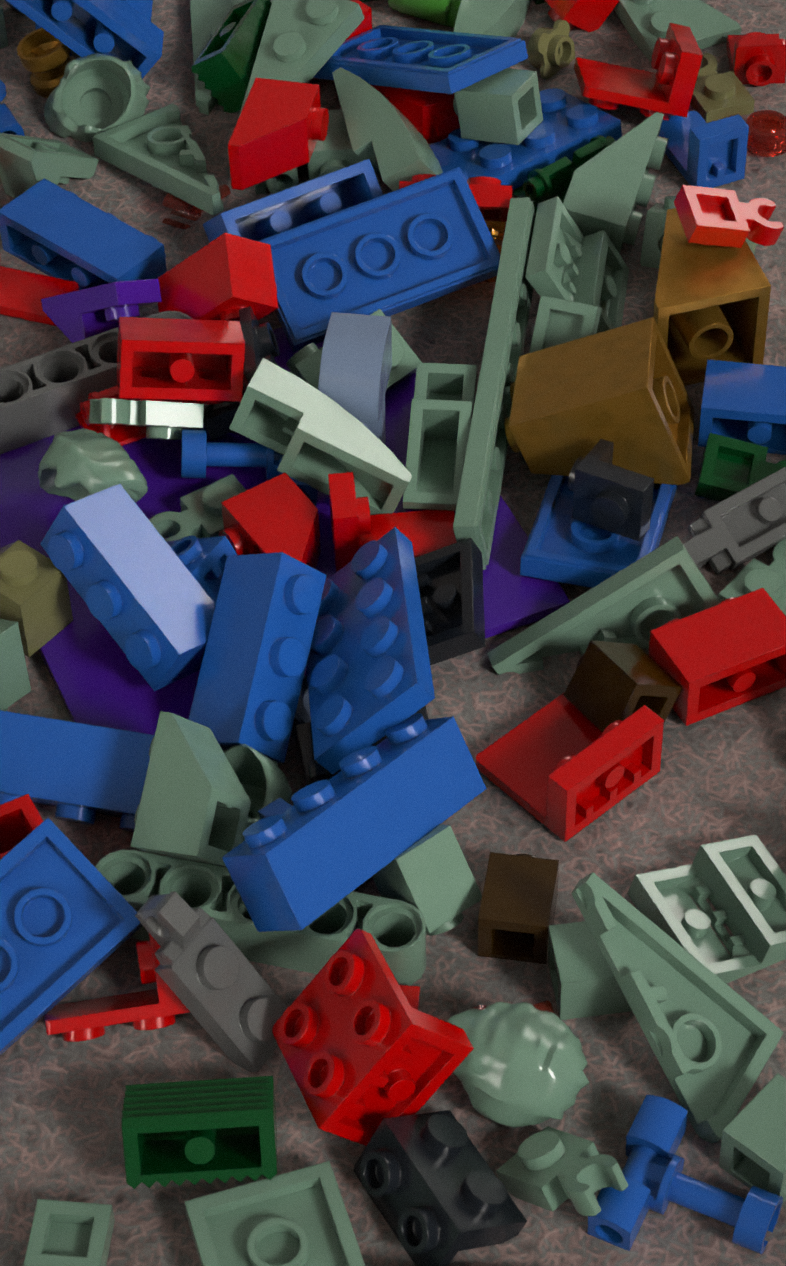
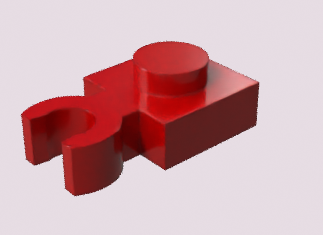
M682 185L674 200V205L688 243L742 248L747 238L756 244L771 246L775 245L784 229L782 222L768 221L776 207L774 201L765 198H754L749 203L739 202L735 190Z

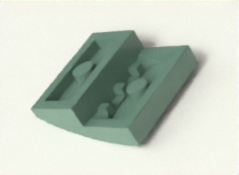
M558 196L538 203L526 279L540 296L601 307L597 333L621 327L629 268L605 230L584 237Z
M756 834L700 845L692 864L635 875L627 894L637 909L726 984L786 959V875ZM706 899H710L717 911L712 910ZM723 924H727L734 936L731 937Z

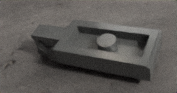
M786 467L706 509L698 520L689 525L687 529L693 538L684 542L683 545L698 568L710 564L716 575L726 571L728 568L731 571L786 539Z
M176 891L170 892V894L151 895L135 914V917L161 946L155 953L160 962L155 971L234 1064L249 1072H258L278 1047L272 1033V1027L287 1009L286 1005L215 919L209 916L202 908H191Z

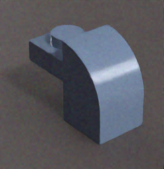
M331 312L322 349L318 390L333 399L362 422L385 444V393L392 367L391 317Z

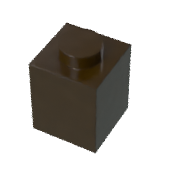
M591 640L585 653L578 661L576 671L563 695L603 732L612 722L625 720L644 705L664 719L665 722L683 687L636 644Z
M490 852L478 916V956L547 964L549 925L554 923L558 897L559 860L538 858L530 854L510 855Z

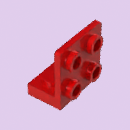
M669 23L666 37H658L654 46L651 67L657 70L656 73L577 57L575 60L574 71L582 96L587 97L590 104L608 110H617L620 104L640 108L639 112L647 117L659 112L664 114L663 120H669L671 114L687 117L703 54L690 27Z
M562 693L476 755L477 769L562 841L566 842L660 772L664 719L646 705L625 720L612 722L601 732Z
M356 929L272 1027L274 1038L318 1128L367 1146L383 1118L415 1115L474 1049L463 1028L410 1006L373 936L361 929Z

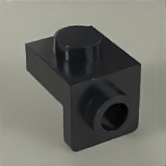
M600 439L586 457L579 456L570 471L568 489L574 492L572 518L640 541L650 529L654 478L613 465L614 443Z

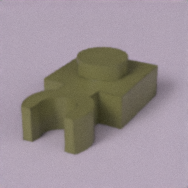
M704 53L702 68L699 69L690 102L694 110L707 123L737 114L742 116L754 113L755 100L734 72L717 73V59L710 53Z

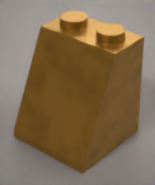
M676 208L668 209L653 317L683 385L705 382L707 359L763 364L771 284L747 242H744L742 248L688 243Z
M654 317L519 356L516 380L510 384L511 414L510 417L505 419L504 426L511 449L515 453L521 451L531 473L569 476L579 456L586 457L600 439H605L614 443L613 465L654 478V483L681 485L690 482L695 410Z

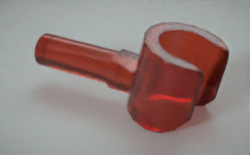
M226 184L219 186L221 200L231 194L230 188ZM170 193L163 200V206L172 209L170 214L197 222L203 210ZM170 218L163 220L164 224L182 230L191 227Z

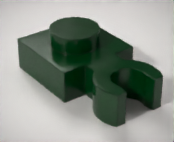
M709 433L704 446L694 495L723 501L786 467V460L776 464L765 462L768 447Z

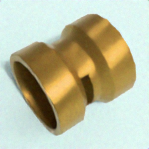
M43 28L27 34L19 42L17 54L23 67L27 71L32 72L30 83L34 91L48 99L50 93L59 85L60 79L64 76L66 64L75 60V58L69 56L70 48Z

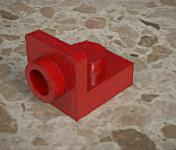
M750 32L745 35H727L726 48L730 71L734 72L742 84L766 86L772 83H785L786 40L780 39L779 34Z

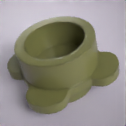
M556 20L553 28H538L529 40L528 58L534 68L540 69L542 79L548 80L575 59V46L573 40L569 37L570 25L566 20Z

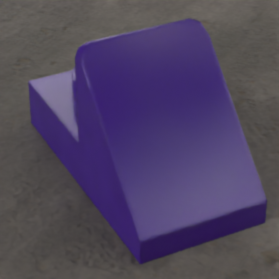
M159 279L112 282L41 299L42 309L72 343L117 328L119 317H140L139 306L162 302Z

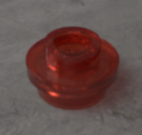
M761 110L752 113L746 121L749 126L747 152L761 157H774L786 153V116L772 110Z

